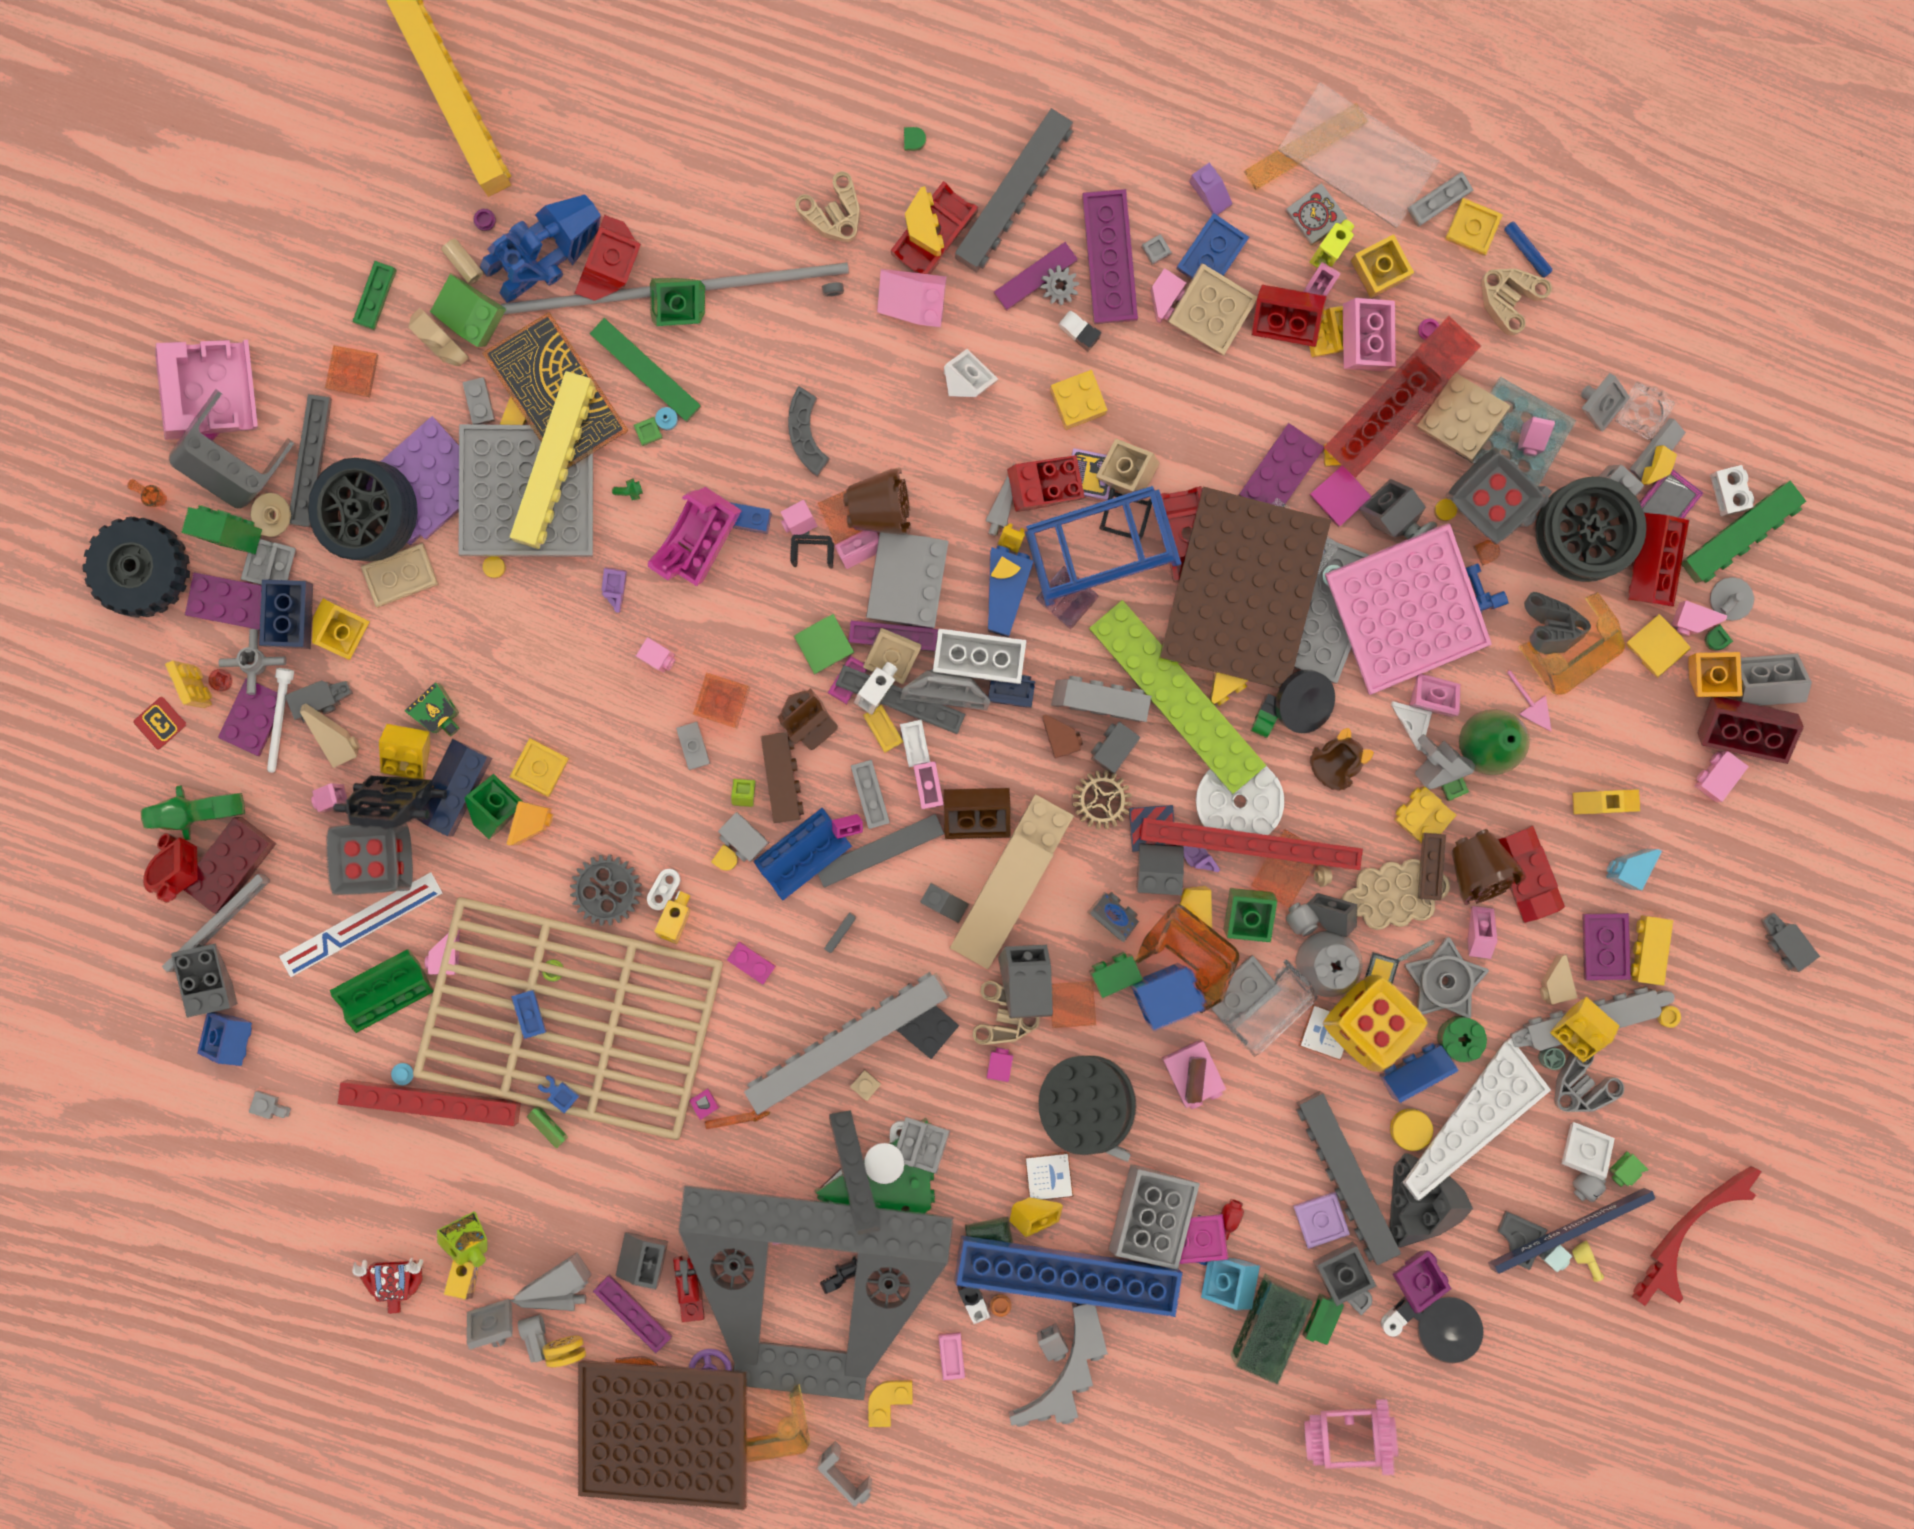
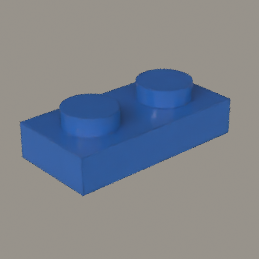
M534 989L511 996L524 1039L546 1033Z

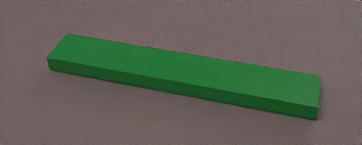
M605 318L589 333L686 422L702 407Z

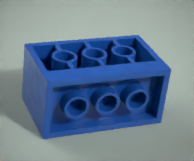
M1175 963L1144 976L1142 981L1131 985L1146 1024L1153 1030L1204 1010L1202 1004L1205 1003L1201 991L1194 987L1193 983L1197 981L1193 971L1180 963Z

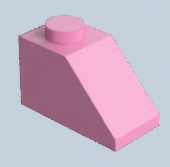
M1532 417L1522 424L1517 450L1523 451V454L1527 456H1536L1545 450L1555 421Z
M1683 601L1678 605L1671 626L1677 629L1680 635L1689 636L1725 621L1727 615L1689 601Z
M331 783L312 791L314 795L311 798L312 804L318 812L333 810L335 803L346 804L347 795L344 784Z
M1472 906L1468 932L1469 956L1491 959L1497 944L1494 909Z
M458 930L454 942H459L460 930ZM448 934L425 957V969H428V974L439 973ZM452 949L448 964L459 965V951ZM446 971V975L457 974L452 971Z

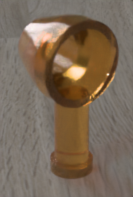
M134 479L129 480L127 483L128 489L141 494V501L145 506L159 507L163 506L167 501L166 494L157 486L148 485L144 487Z

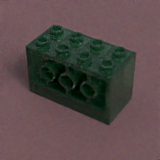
M1268 1274L1264 1275L1253 1300L1252 1309L1247 1314L1230 1354L1236 1367L1277 1385L1279 1384L1313 1304V1300L1306 1291Z

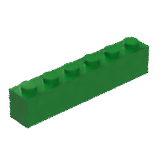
M1791 480L1783 483L1754 505L1753 508H1750L1682 561L1683 568L1695 583L1702 581L1707 583L1716 576L1714 573L1719 568L1723 570L1731 565L1733 557L1737 554L1740 557L1751 549L1749 547L1750 544L1754 541L1759 543L1768 536L1766 534L1767 531L1771 528L1776 530L1785 523L1783 519L1788 515L1793 517L1802 510L1801 505L1807 501Z

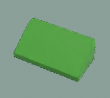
M535 1107L528 1114L527 1118L555 1148H558L568 1138L564 1131L542 1108Z

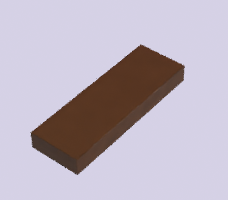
M1422 833L1418 899L1441 901L1446 834Z

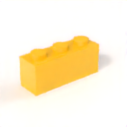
M1641 915L1640 920L1636 924L1638 939L1633 946L1635 960L1630 967L1632 981L1664 986L1674 920Z

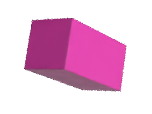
M858 814L832 820V832L837 839L862 833L863 821Z

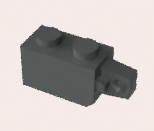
M321 680L285 695L294 720L305 723L300 713L303 704L306 703L318 712L328 714L335 711V707L341 705L340 701L353 694L348 681L331 684Z
M1769 913L1761 920L1768 933L1765 937L1769 941L1767 943L1769 948L1774 953L1780 955L1782 958L1781 963L1788 971L1800 972L1820 957L1796 924L1784 923L1775 913Z

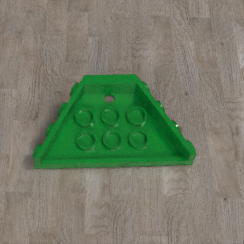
M924 1118L922 1122L928 1123L927 1118ZM899 1137L889 1144L897 1147ZM904 1164L900 1177L891 1183H877L868 1176L875 1208L901 1211L903 1206H908L909 1209L906 1210L908 1212L926 1213L931 1210V1203H935L934 1189H930V1181H934V1173ZM843 1174L822 1188L818 1187L814 1190L818 1194L817 1199L823 1202L831 1201L833 1203L850 1205Z

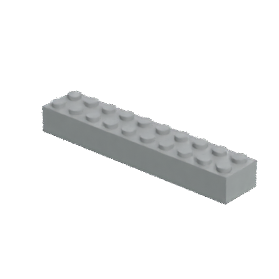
M930 972L917 979L918 985L914 987L912 984L907 985L898 991L900 996L894 998L891 995L880 1002L881 1007L876 1010L873 1006L861 1014V1020L852 1019L841 1026L843 1031L840 1033L834 1030L823 1037L824 1042L822 1044H819L817 1041L805 1048L804 1052L806 1054L801 1056L797 1053L785 1061L786 1066L783 1068L779 1064L766 1072L767 1078L763 1079L760 1076L747 1084L749 1089L744 1091L757 1115L947 999L950 993L937 973L932 975Z

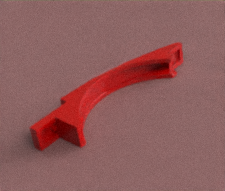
M1750 1166L1736 1174L1704 1197L1678 1221L1650 1255L1657 1262L1647 1269V1276L1635 1286L1632 1297L1646 1306L1657 1289H1659L1680 1304L1684 1298L1677 1278V1259L1681 1243L1687 1231L1701 1215L1718 1205L1731 1201L1753 1200L1756 1194L1750 1191V1188L1762 1171Z

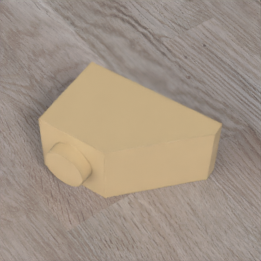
M1556 955L1541 981L1540 994L1542 999L1546 1000L1548 1004H1556L1577 998L1567 955Z

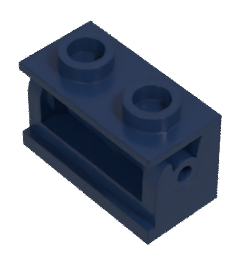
M1025 675L1021 677V684L991 680L988 698L991 703L1032 708L1036 681H1031V676Z

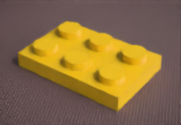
M174 660L165 664L183 705L207 708L212 705L210 700L212 698L211 692L206 686L204 687L201 680L203 675L198 667Z

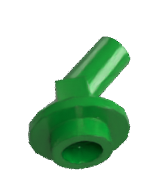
M634 478L626 481L627 487L614 486L612 488L613 495H630L631 500H639V495L643 494L640 482H635Z

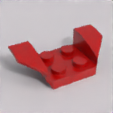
M604 214L574 294L596 301L622 289L626 285L641 244L634 239L624 221Z

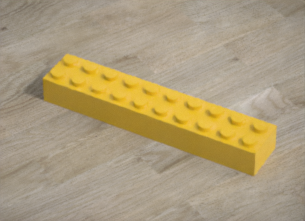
M386 0L481 188L490 197L512 186L509 178L512 176L503 160L500 159L502 156L497 146H495L488 128L483 123L482 116L477 107H475L459 71L453 64V59L445 48L429 12L423 5V0Z

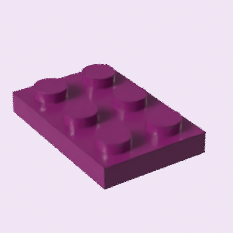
M245 678L218 738L256 756H260L273 729L278 692L256 682V694L248 695L246 694L247 678Z
M1629 913L1582 914L1584 980H1631Z

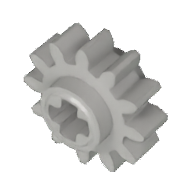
M1056 266L1055 273L1052 269H1048L1049 277L1042 276L1041 279L1046 284L1040 286V289H1046L1047 292L1044 293L1043 298L1050 296V304L1054 303L1057 299L1059 306L1064 303L1063 299L1067 302L1072 301L1070 294H1078L1073 287L1078 286L1079 282H1073L1072 279L1076 277V273L1069 275V267L1061 272V267ZM1056 280L1057 282L1062 281L1064 283L1063 291L1062 289L1057 290L1055 288Z

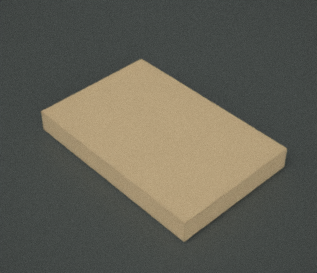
M423 543L397 552L386 559L373 561L361 566L377 608L439 585Z

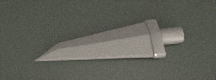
M1008 476L986 518V522L991 523L988 534L992 536H997L999 527L1004 528L1008 524L1013 500Z
M571 1291L563 1296L520 1301L512 1299L510 1301L521 1308L575 1311V1304H586V1295H575Z

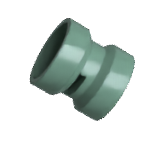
M1552 1047L1541 1050L1538 1054L1540 1064L1551 1070H1558L1565 1064L1566 1057L1558 1048Z

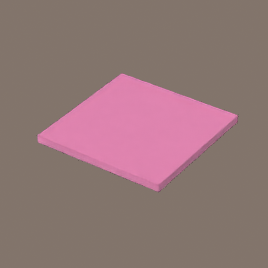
M1449 523L1325 574L1369 695L1492 645Z

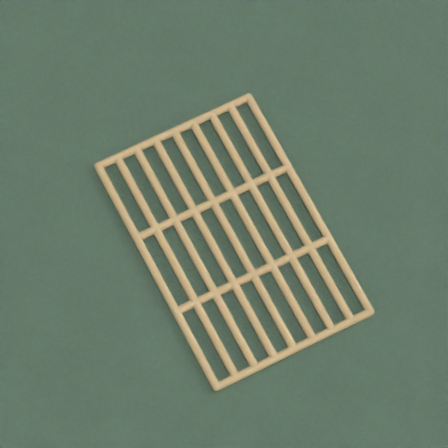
M459 897L453 912L413 1076L563 1113L548 1100L509 1091L512 1078L550 1087V1081L544 1076L515 1070L517 1058L522 1057L595 1075L592 1088L555 1079L557 1086L564 1082L577 1094L590 1097L587 1110L571 1106L565 1114L678 1140L681 1136L723 962L685 951ZM464 907L541 925L539 938L461 920ZM550 928L627 946L625 959L547 941ZM458 929H464L536 947L534 958L531 960L457 941L454 942L455 936L457 937ZM455 949L456 951L530 968L528 981L458 964H449L451 951ZM546 949L622 968L620 979L617 981L543 963L544 951ZM636 949L713 967L711 979L706 980L633 962ZM632 970L706 988L708 991L705 1002L628 983L630 972ZM446 971L523 989L525 992L534 989L535 993L610 1010L611 1015L607 1024L539 1007L542 1017L606 1032L603 1045L550 1032L533 1036V1038L599 1053L601 1055L598 1067L520 1048L523 1034L519 1021L517 1024L439 1006L442 993L515 1010L512 1000L446 985ZM539 971L617 989L614 1002L536 984ZM625 992L703 1010L700 1023L623 1005ZM620 1013L696 1031L695 1043L690 1044L617 1026ZM438 1014L515 1033L512 1046L435 1028L436 1016ZM619 1035L692 1053L689 1066L612 1048L614 1036ZM431 1036L509 1054L506 1067L428 1049ZM609 1056L686 1074L684 1087L606 1069ZM426 1057L502 1075L504 1077L501 1089L424 1071ZM609 1078L681 1096L679 1107L677 1109L602 1091L603 1079ZM598 1099L676 1117L673 1130L595 1112Z

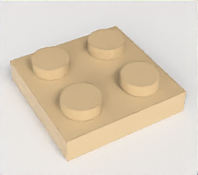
M880 628L863 668L874 672L877 667L882 670L886 662H889L898 669L893 675L895 681L904 684L921 649V644Z

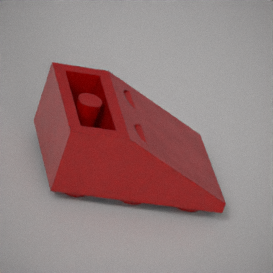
M1076 455L1019 463L1007 469L1015 512L1033 510L1085 498Z

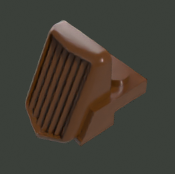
M811 688L808 691L789 695L782 713L778 716L780 724L787 730L789 738L795 744L802 741L810 750L817 748L838 729L836 722L828 714L823 702Z

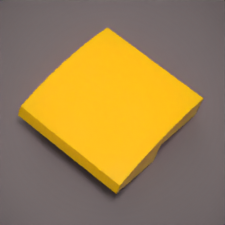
M1343 306L1324 310L1317 346H1309L1312 358L1344 352Z
M1660 614L1626 643V646L1642 660V664L1657 678L1691 650L1681 635Z

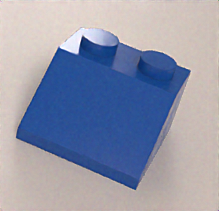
M218 1012L207 1013L197 1054L217 1064L242 1066L243 1059L246 1056L248 1038L252 1032V1023L243 1018Z

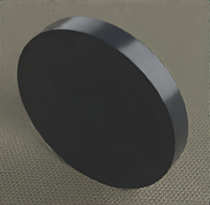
M1301 670L1292 674L1281 685L1276 697L1275 708L1278 719L1286 728L1296 733H1310L1317 730L1329 719L1333 711L1335 690L1331 681L1317 671Z
M1444 1297L1436 1300L1422 1311L1425 1316L1418 1321V1337L1422 1347L1431 1357L1443 1363L1455 1364L1471 1358L1478 1351L1483 1340V1324L1479 1314L1469 1303L1454 1297Z

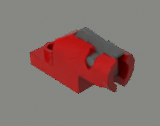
M682 1256L673 1258L681 1320L682 1322L704 1320L701 1283L691 1259L688 1257L687 1260L683 1261Z

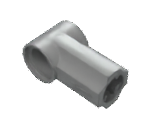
M536 1315L519 1320L518 1330L522 1340H525L531 1363L544 1360L545 1355L542 1348L547 1342L544 1335L545 1324L542 1316Z

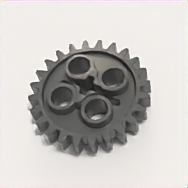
M611 854L608 855L607 860H605L603 855H599V861L591 857V864L586 861L583 862L585 869L577 868L576 870L580 875L572 876L577 881L576 884L570 885L571 888L576 889V892L570 894V896L577 898L572 904H579L580 908L577 910V913L586 912L583 919L591 916L592 924L597 919H599L600 926H603L606 920L609 926L613 925L614 919L621 923V916L628 919L629 914L627 911L635 912L636 910L632 905L640 904L635 899L636 896L642 895L641 892L637 891V888L641 887L642 884L635 882L640 876H633L632 873L635 867L628 869L629 862L625 861L621 864V857H617L615 861H613ZM603 868L609 872V878L606 881L599 878V872ZM593 877L602 886L609 885V891L621 898L622 902H618L610 894L603 895L604 890L591 882L590 878ZM619 882H624L627 886L624 894H620L616 889ZM589 886L594 887L596 890V895L592 899L586 896V889ZM606 899L611 900L614 904L610 912L606 911L603 907Z

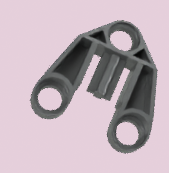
M1532 592L1524 602L1528 614L1541 624H1545V626L1536 627L1529 638L1534 649L1542 654L1565 653L1582 640L1591 629L1590 622L1571 606L1544 594Z

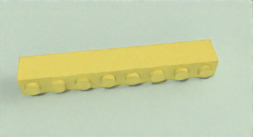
M565 371L510 534V538L514 542L540 549L541 544H544L546 541V528L548 523H551L553 520V507L555 502L558 503L561 490L559 489L561 483L565 482L568 469L566 468L568 462L574 458V445L576 440L578 441L581 437L582 428L580 427L582 421L586 420L589 407L587 406L589 400L593 399L596 387L591 378Z

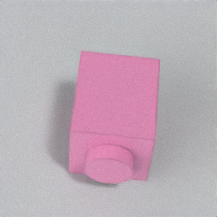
M804 500L781 511L784 518L781 523L786 533L791 531L792 535H802L817 527Z

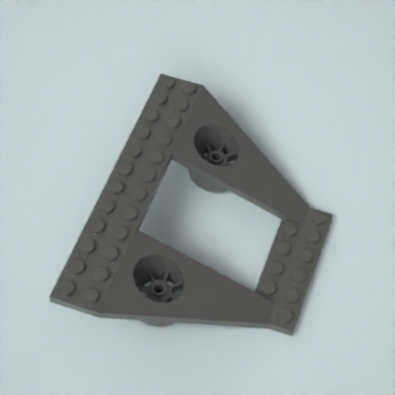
M685 1185L679 1233L735 1362L734 1371H747V1387L864 1401L867 1377L948 1264L953 1217L876 1208L880 1231L858 1235L849 1204ZM769 1242L858 1253L847 1352L760 1341ZM726 1249H735V1252L729 1255ZM720 1251L726 1256L724 1261L714 1260L715 1255ZM749 1256L753 1264H745V1258ZM731 1262H736L738 1266L734 1267ZM714 1264L723 1265L724 1271L718 1275ZM890 1267L889 1270H886L884 1272H882V1270L880 1269ZM745 1268L754 1269V1274L750 1279L743 1272ZM892 1268L898 1269L900 1272L897 1274L892 1271ZM876 1270L881 1275L879 1279L868 1278ZM727 1273L732 1276L731 1283L725 1282L720 1277ZM905 1274L910 1283L900 1282L898 1277ZM741 1275L745 1282L734 1284V1277ZM890 1280L892 1283L887 1285L885 1281ZM868 1282L878 1283L879 1289L871 1293ZM899 1286L910 1287L904 1297L897 1291ZM882 1292L886 1294V1301L878 1300L875 1296ZM894 1293L900 1299L896 1302H888V1296Z

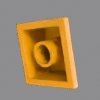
M1740 652L1695 653L1688 657L1689 680L1696 697L1742 696Z

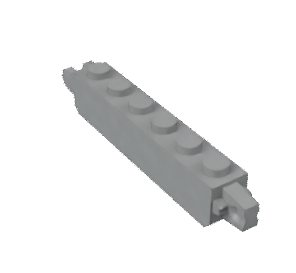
M1645 986L1634 989L1635 993L1626 995V992L1613 995V999L1605 1001V998L1592 1002L1620 1026L1619 1028L1659 1017L1662 1012L1661 1007L1673 1003L1675 996L1670 991L1661 990L1656 992V990L1648 989ZM1560 1010L1550 1013L1548 1018L1542 1019L1539 1016L1529 1019V1023L1523 1024L1524 1028L1510 1034L1514 1046H1530L1541 1051L1562 1045L1550 1032L1567 1012L1563 1013Z

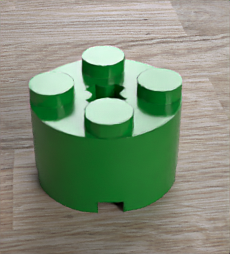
M1453 1016L1440 1026L1437 1041L1450 1058L1459 1062H1471L1479 1059L1487 1045V1036L1484 1027L1477 1021L1464 1016ZM1459 1037H1466L1465 1041H1458Z

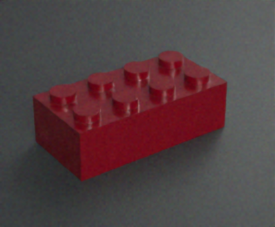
M1711 697L1697 733L1702 746L1788 764L1804 725L1797 713L1723 697Z
M233 817L197 864L198 880L185 888L184 891L211 912L217 914L244 887L277 843L243 817Z

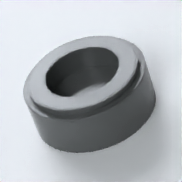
M840 282L825 284L822 286V293L827 297L841 295L844 293V285Z

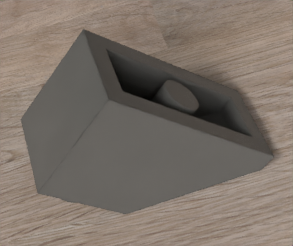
M930 883L920 901L925 906L957 923L960 922L969 903L933 883Z
M1317 893L1307 903L1328 932L1348 937L1357 927V904L1320 893Z

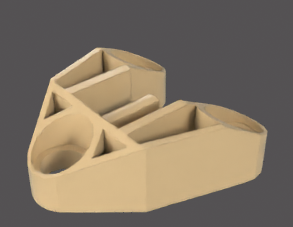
M840 171L833 177V187L841 205L848 214L847 217H845L836 201L829 203L825 210L834 223L831 226L814 199L805 194L797 198L795 206L799 216L824 238L850 242L857 236L861 214L852 178L847 172ZM840 177H845L848 179L849 184L845 188H840L836 184L837 180ZM803 200H808L812 204L811 209L808 211H802L799 208V204ZM851 226L853 233L850 236H843L841 229Z
M1516 268L1489 270L1481 280L1484 308L1496 325L1507 335H1516L1525 327L1524 317L1513 309L1521 295L1535 301H1541L1552 291L1551 283L1548 280ZM1489 275L1496 276L1498 281L1496 286H1490L1487 283ZM1537 284H1542L1546 287L1544 295L1536 293L1535 286ZM1512 318L1517 319L1520 322V328L1517 330L1511 329L1509 327V320Z
M421 308L411 315L409 322L410 330L443 362L454 366H461L469 358Z
M992 980L982 984L981 995L985 1000L1007 1006L1003 985ZM992 984L997 988L994 996L988 997L985 995L984 988L986 985ZM998 1008L996 1021L1017 1025V1029L1000 1025L978 1024L973 1029V1038L981 1045L1014 1042L1035 1030L1040 1023V1019L1035 1017V1024L1033 1026H1026L1023 1022L1024 1018L1010 1019L1008 1010ZM979 1028H986L988 1030L989 1036L987 1039L980 1040L977 1038L976 1032Z

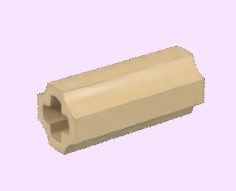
M456 238L451 239L442 247V252L469 285L476 283L484 275L483 271Z

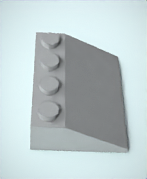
M880 533L866 618L914 627L935 628L949 541L908 534Z
M1130 1164L1108 1250L1118 1257L1178 1270L1200 1183Z

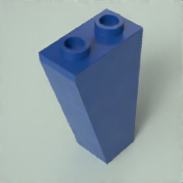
M997 545V548L992 547L990 551L988 631L1009 638L1034 561L1030 560L1031 556L1018 552L1015 555L1009 553L1010 549ZM1001 557L1021 567L1019 572L1012 577L1006 579L991 577Z

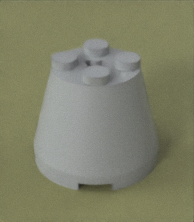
M1322 931L1309 936L1299 947L1295 960L1297 974L1301 983L1309 991L1324 997L1340 996L1351 990L1360 978L1363 965L1360 950L1353 940L1328 931ZM1331 962H1335L1340 970H1332Z

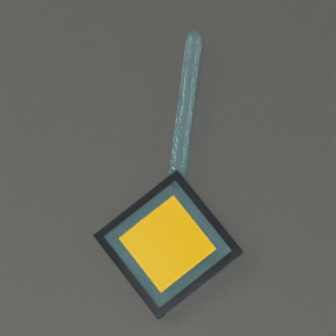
M1431 940L1397 959L1372 952L1365 977L1380 975L1393 984L1399 962L1433 945L1435 941Z

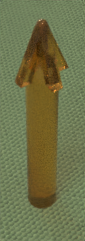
M753 1110L749 1113L705 1121V1128L707 1130L754 1121L755 1123L770 1115V1112L763 1111L757 1115L756 1111Z

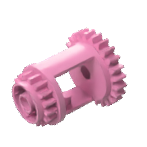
M1387 1399L1376 1400V1408L1320 1411L1321 1415H1310V1421H1304L1307 1460H1313L1314 1465H1325V1469L1382 1467V1475H1394L1393 1457L1398 1456L1395 1417H1389ZM1354 1415H1371L1375 1461L1330 1462L1327 1417L1345 1416V1425H1354Z

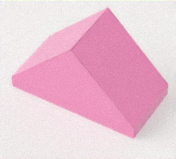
M1322 262L1303 292L1327 296L1341 273Z

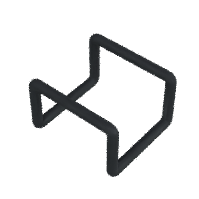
M1111 488L1108 500L1113 499V496L1119 497L1123 494L1114 492L1115 489ZM1151 499L1148 501H1135L1136 503L1147 505L1139 533L1140 540L1144 535L1150 514ZM1109 510L1104 511L1099 527L1100 530L1132 538L1130 533L1105 527Z
M795 534L791 537L790 562L793 567H797L798 544L827 545V564L830 569L833 568L834 543L830 536Z

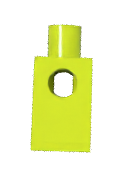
M1343 220L1341 224L1335 223L1309 263L1318 268L1323 262L1332 268L1354 236L1351 232L1354 229L1353 223L1349 220Z

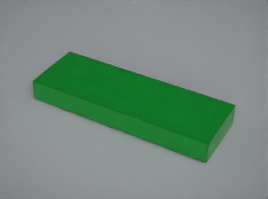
M374 261L352 321L354 324L375 331L397 271L396 268Z

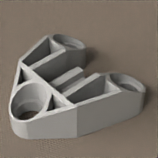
M1570 1052L1557 1076L1555 1105L1560 1110L1566 1112H1593L1620 1098L1624 1093V1084L1616 1077H1607L1586 1094L1596 1084L1586 1074L1570 1088L1586 1073V1070L1594 1060L1593 1055L1585 1062H1582ZM1610 1081H1616L1618 1084V1090L1614 1093L1608 1091ZM1564 1095H1569L1571 1098V1104L1568 1107H1562L1560 1104V1099Z

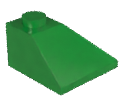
M494 774L464 798L473 825L488 839H491L503 829L514 817L518 801L523 802Z

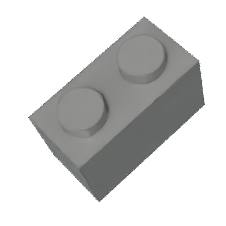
M738 812L718 831L721 834L720 840L728 847L732 844L737 849L735 854L744 862L746 860L752 862L770 843Z

